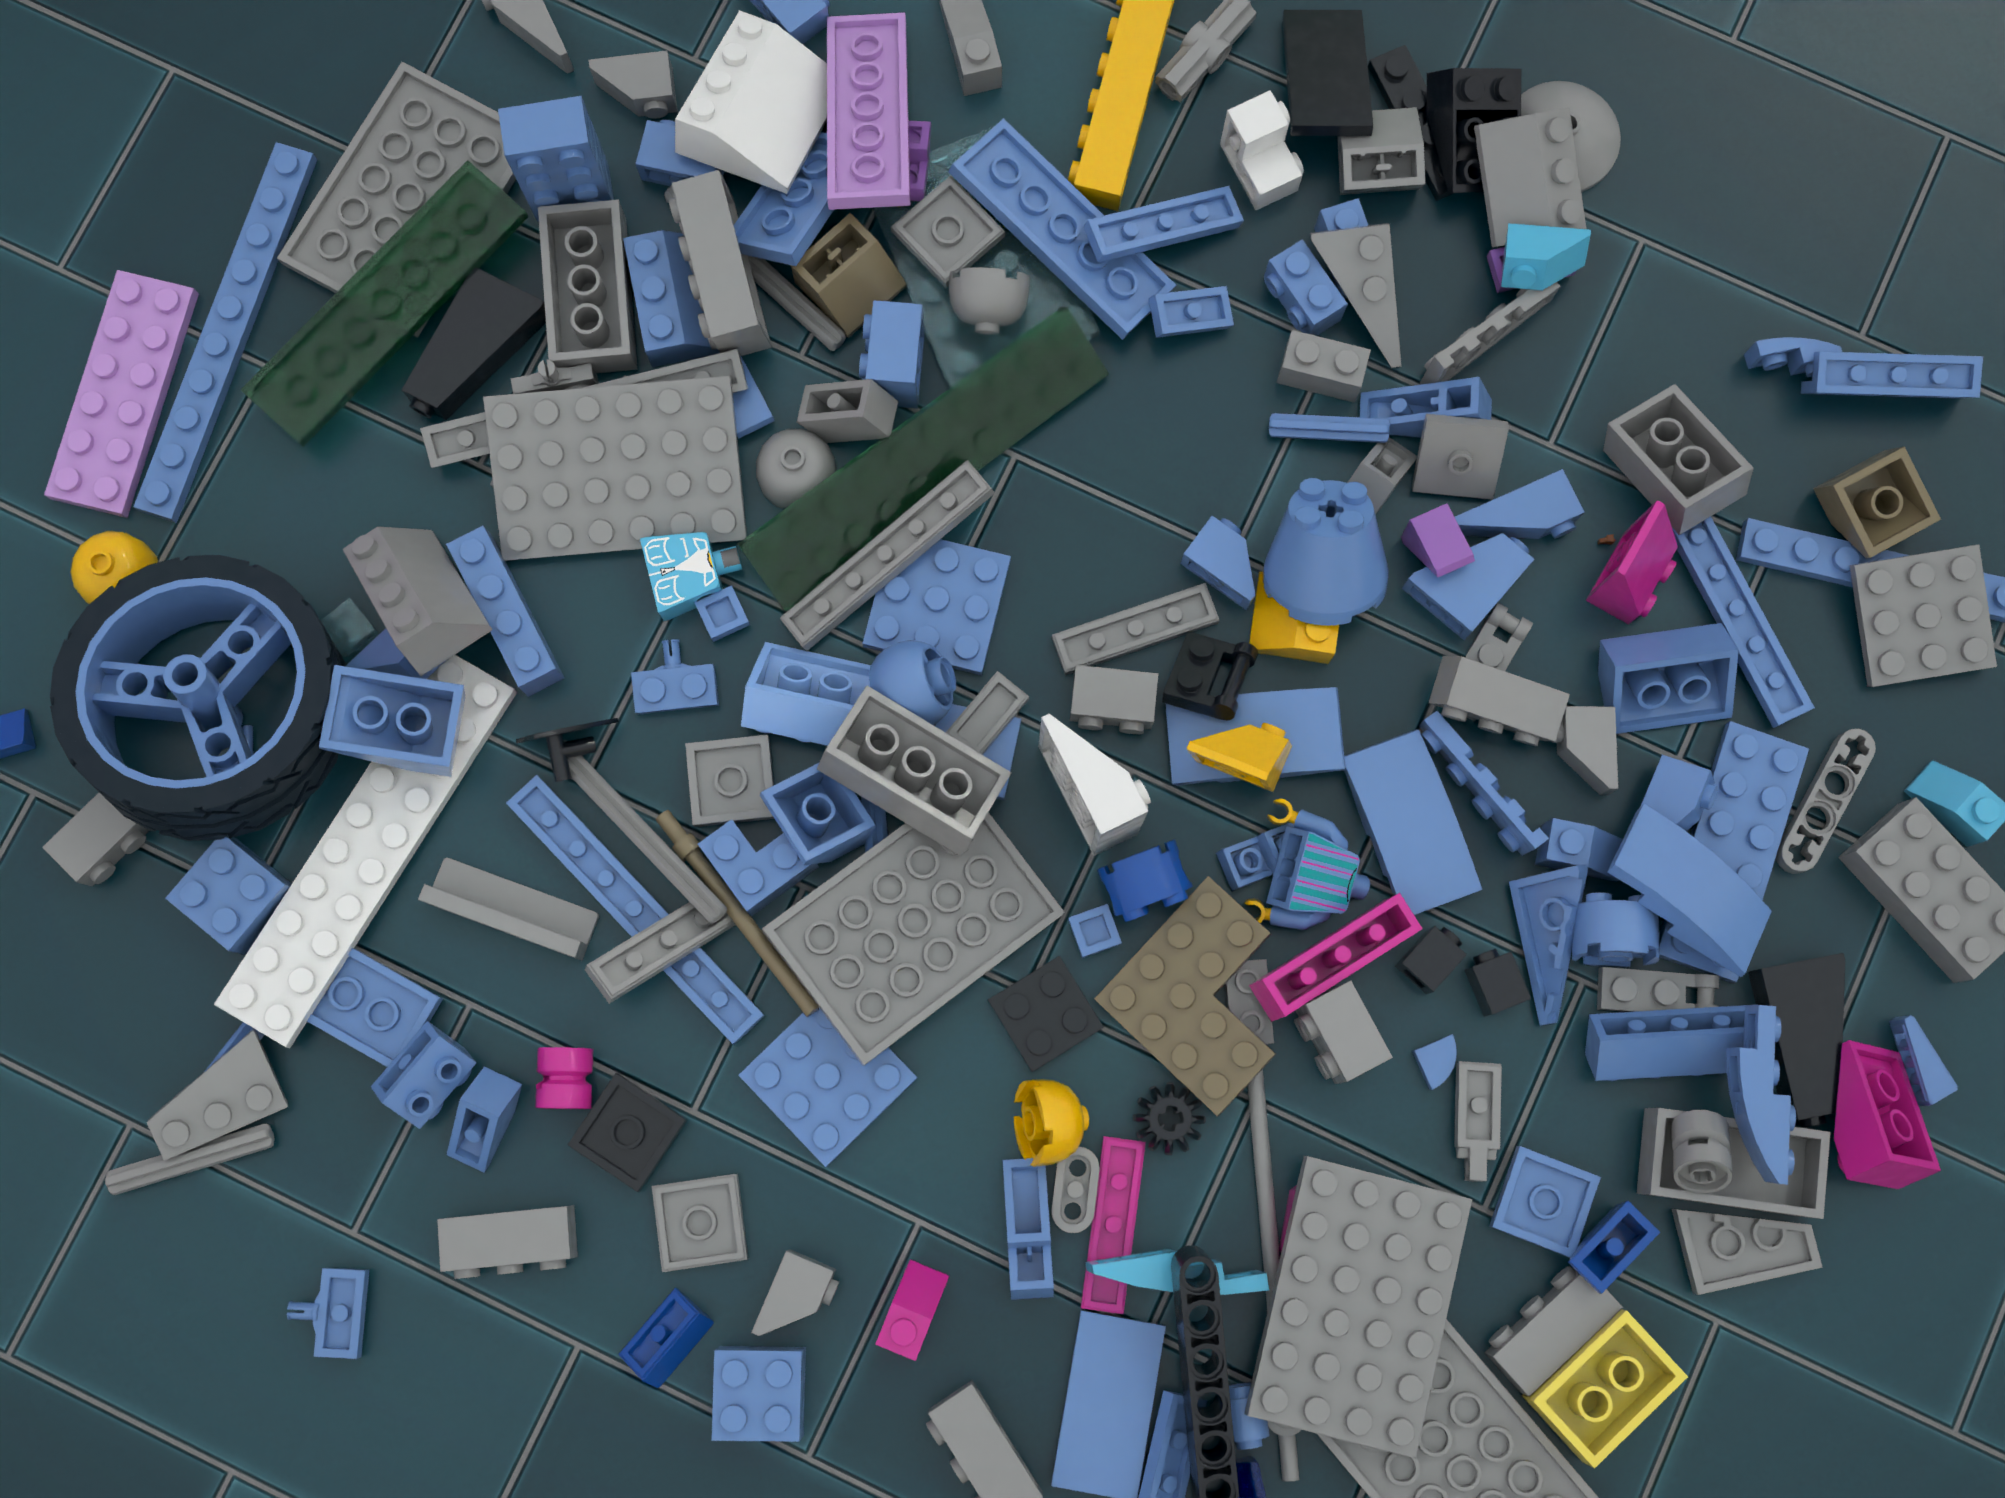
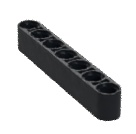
M1188 1245L1180 1248L1174 1254L1171 1272L1193 1498H1239L1219 1275L1216 1265L1203 1249ZM1191 1263H1204L1203 1271L1198 1277L1193 1279L1185 1277V1271ZM1200 1305L1208 1306V1312L1202 1320L1197 1322L1189 1320V1315L1195 1307ZM1202 1349L1212 1350V1355L1206 1363H1193L1197 1352ZM1208 1392L1216 1393V1398L1212 1404L1206 1407L1197 1406L1198 1400L1203 1394ZM1213 1435L1220 1436L1218 1444L1213 1449H1201L1205 1439ZM1212 1480H1224L1222 1487L1218 1491L1213 1493L1206 1492V1487Z

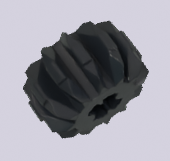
M1173 1082L1166 1083L1165 1098H1162L1156 1086L1150 1087L1149 1092L1155 1102L1152 1104L1147 1099L1140 1097L1137 1100V1104L1148 1110L1147 1115L1140 1113L1133 1115V1121H1147L1148 1127L1136 1132L1137 1137L1144 1138L1152 1133L1154 1137L1148 1144V1149L1151 1151L1158 1147L1161 1139L1164 1140L1163 1150L1165 1155H1172L1173 1140H1176L1182 1152L1188 1151L1189 1145L1183 1136L1186 1134L1194 1140H1200L1202 1136L1198 1131L1190 1128L1191 1123L1204 1124L1206 1122L1205 1116H1192L1191 1114L1192 1110L1202 1105L1201 1100H1193L1186 1104L1184 1101L1190 1094V1090L1187 1087H1183L1178 1097L1175 1098ZM1167 1106L1173 1107L1175 1109L1173 1114L1179 1113L1180 1122L1173 1124L1171 1131L1163 1129L1164 1123L1160 1125L1158 1123V1115L1164 1114Z

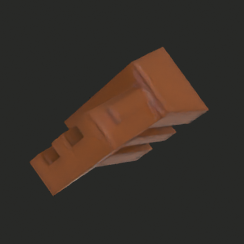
M1613 534L1607 535L1605 538H1600L1597 544L1612 545L1616 539H1614Z

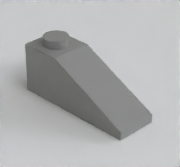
M482 0L486 11L494 9L500 23L567 74L574 71L568 53L543 0Z
M939 0L964 96L1001 88L1002 64L982 0Z

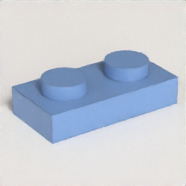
M1227 286L1161 293L1149 298L1156 338L1223 330L1234 326Z

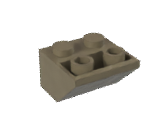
M851 213L809 248L797 266L791 265L795 284L827 317L845 332L848 338L863 326L864 315L872 314L873 300L890 302L907 287L906 281L878 240Z

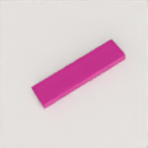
M1103 1136L1095 1212L1091 1224L1086 1262L1131 1255L1146 1142ZM1085 1269L1081 1308L1124 1314L1127 1284L1093 1274Z

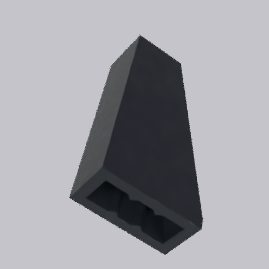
M473 266L402 388L403 393L411 402L409 407L429 419L435 414L447 420L546 324L545 302Z
M1844 953L1748 972L1756 1005L1776 1006V1016H1779L1781 1020V1036L1779 1041L1775 1042L1774 1060H1777L1780 1066V1077L1776 1089L1778 1095L1791 1096V1105L1795 1107L1796 1120H1799L1801 1127L1827 1123L1825 1115L1836 1113L1843 1041L1846 962Z

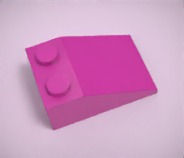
M1657 500L1623 533L1586 599L1587 602L1628 625L1638 616L1645 618L1657 600V596L1652 594L1657 583L1660 581L1664 584L1677 563L1671 559L1678 545L1665 504Z
M1851 1040L1842 1043L1834 1128V1142L1838 1151L1837 1160L1847 1180L1900 1189L1941 1171L1900 1053Z

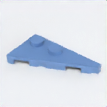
M1587 864L1509 881L1540 1026L1558 1022L1572 953L1578 904L1582 903L1588 873Z

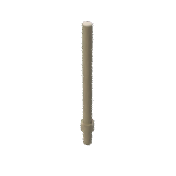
M669 810L661 813L656 818V821L674 843L672 849L683 862L687 861L703 883L727 907L726 913L805 1016L809 1017L819 1009L818 1005L702 854L701 848L698 845L699 841L692 833H686Z

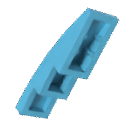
M1163 1249L1085 1262L1086 1270L1093 1274L1136 1287L1173 1292L1171 1263L1177 1251ZM1211 1259L1217 1267L1220 1295L1269 1291L1267 1273L1251 1270L1224 1275L1222 1262ZM1191 1263L1185 1271V1277L1190 1279L1198 1277L1203 1271L1204 1263Z

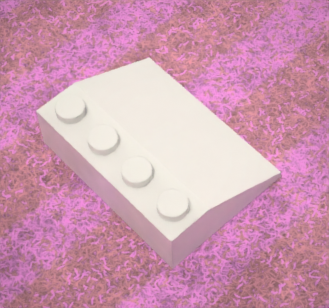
M739 10L675 118V153L787 194L827 122V63L777 24Z
M1051 714L1041 717L1038 747L1093 856L1138 835L1148 813L1147 804L1151 803L1141 780L1138 779L1133 782L1128 771Z

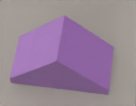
M1448 503L1410 519L1401 536L1403 544L1437 577L1475 561L1474 554Z

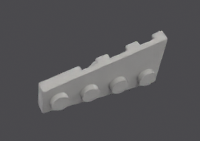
M1556 282L1544 290L1520 289L1516 294L1517 298L1508 305L1505 303L1500 304L1485 318L1484 322L1475 328H1469L1453 344L1434 355L1424 365L1426 372L1420 384L1450 380L1548 304L1561 286Z

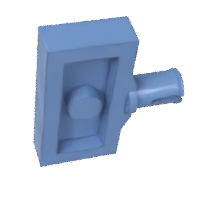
M672 639L671 645L669 640L662 641L665 665L654 670L631 672L635 713L639 715L719 706L715 665L690 666L683 664L680 658V641Z
M322 1268L320 1291L315 1299V1303L289 1302L288 1310H304V1312H287L288 1320H313L316 1334L314 1357L361 1358L369 1270Z

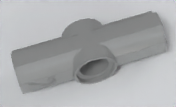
M1224 0L1205 22L1199 21L1190 29L1180 45V50L1156 75L1155 83L1166 97L1172 101L1177 100L1181 102L1196 87L1207 72L1212 74L1222 65L1228 57L1233 43L1256 18L1257 12L1253 9L1249 0Z

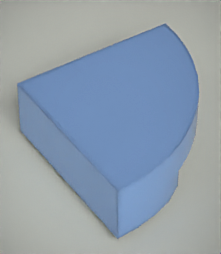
M1453 1034L1412 1051L1429 1090L1440 1086L1449 1077L1454 1068L1457 1049Z

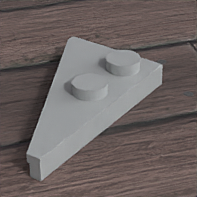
M1383 223L1310 233L1311 241L1391 368L1401 367L1390 224Z

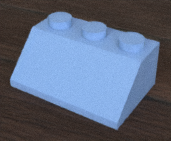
M765 642L745 686L741 727L755 729L761 733H773L791 737L801 742H813L828 746L865 687H870L869 670L871 665Z

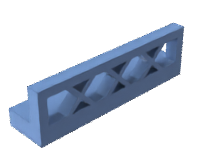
M1814 352L1812 381L1801 382V394L1980 398L1983 356Z

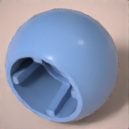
M914 640L895 643L879 653L870 666L869 682L872 689L930 724L938 723L950 710L953 703V692L956 690L955 673L949 660L945 656H941L932 645Z

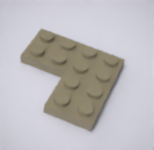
M1208 876L1094 1000L1216 1116H1220L1276 1055L1274 1051L1215 997L1216 993L1268 939L1271 933Z

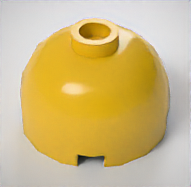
M105 531L91 536L79 546L72 558L70 574L74 588L86 603L90 604L110 586L115 588L119 580L148 565L158 563V559L147 544L124 532Z
M1035 1079L1025 1080L1019 1084L1014 1103L1022 1102V1118L1014 1116V1129L1024 1160L1026 1158H1033L1034 1160L1030 1164L1033 1167L1062 1162L1076 1152L1083 1139L1084 1131L1088 1129L1089 1115L1087 1108L1081 1105L1079 1098L1069 1086L1060 1082Z

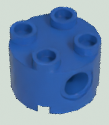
M1175 839L1164 843L1167 851L1163 853L1160 845L1113 862L1111 865L1114 871L1111 873L1108 865L1097 869L1100 880L1110 895L1114 916L1122 915L1124 921L1128 922L1148 914L1149 909L1147 905L1162 900L1164 907L1188 899L1186 890L1193 887V884L1189 881L1182 868L1179 848Z

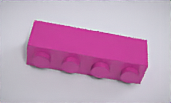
M1398 893L1370 908L1253 982L1249 987L1271 1022L1286 1017L1423 928L1402 895Z

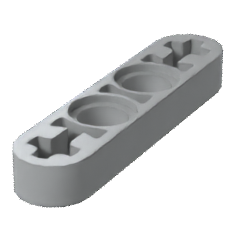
M1850 729L1838 735L1830 746L1782 836L1776 861L1785 872L1791 874L1802 873L1813 868L1818 862L1874 757L1876 750L1875 741L1868 732L1861 729ZM1853 740L1858 741L1857 749L1862 754L1853 756L1846 766L1838 764L1846 760L1850 752V748L1845 743ZM1834 772L1843 778L1845 788L1840 795L1832 794L1827 790L1825 778L1828 773ZM1810 808H1818L1825 814L1826 824L1822 830L1812 829L1808 825L1806 814ZM1804 837L1816 839V842L1813 840L1805 842L1801 850V855L1806 858L1805 860L1796 863L1792 862L1793 854L1788 851L1789 848L1799 846Z

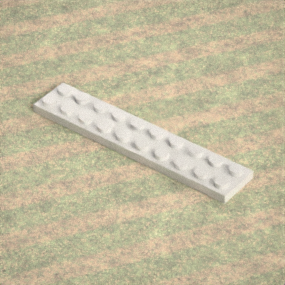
M456 655L446 660L427 678L428 680L464 685L465 702L452 776L409 771L371 761L214 1003L215 1006L287 1048H291L307 1023L308 1018L314 1012L346 962L349 952L352 948H355L517 694L514 688Z

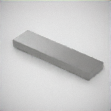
M1203 583L1055 633L1051 638L1064 675L1075 672L1076 665L1094 666L1186 635L1188 631L1194 632L1218 624L1219 617L1207 585Z
M688 902L587 964L585 971L610 1004L736 924L727 913L716 923L712 924Z

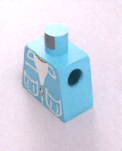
M705 532L640 538L657 610L663 621L671 620L697 608L694 602L723 590L720 575L742 570L737 547L733 546L713 552L712 544Z

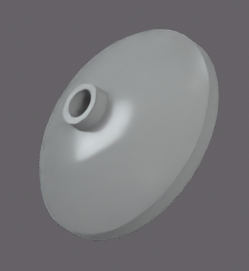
M1551 81L1536 85L1521 94V116L1566 107L1570 108L1581 192L1592 188L1609 173L1619 153L1621 141L1620 128L1613 110L1600 95L1577 83Z

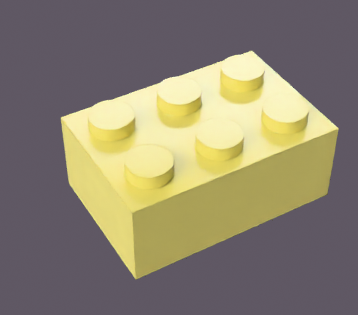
M1621 1309L1530 1397L1524 1394L1522 1397L1583 1463L1595 1469L1688 1376L1627 1310Z

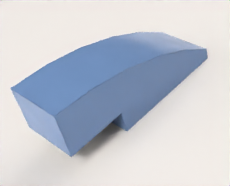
M1026 1158V1160H1003L1011 1300L1054 1297L1046 1165L1031 1166L1033 1158Z

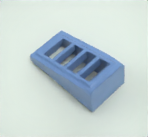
M1907 1015L1890 1020L1889 1023L1894 1040L1903 1060L1918 1106L1933 1105L1957 1091V1084L1915 1017Z

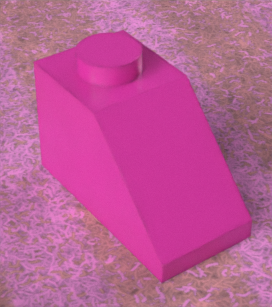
M910 1259L875 1345L916 1361L950 1275Z

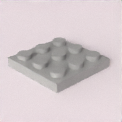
M1970 545L1850 565L1867 686L1875 687L1997 667L1980 545Z

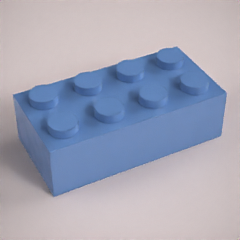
M582 96L498 109L504 156L537 221H539L538 207L614 200L609 165Z

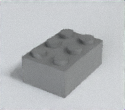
M1676 384L1609 422L1607 426L1603 451L1652 505L1657 500L1665 504L1671 526L1679 535L1747 494L1754 468Z

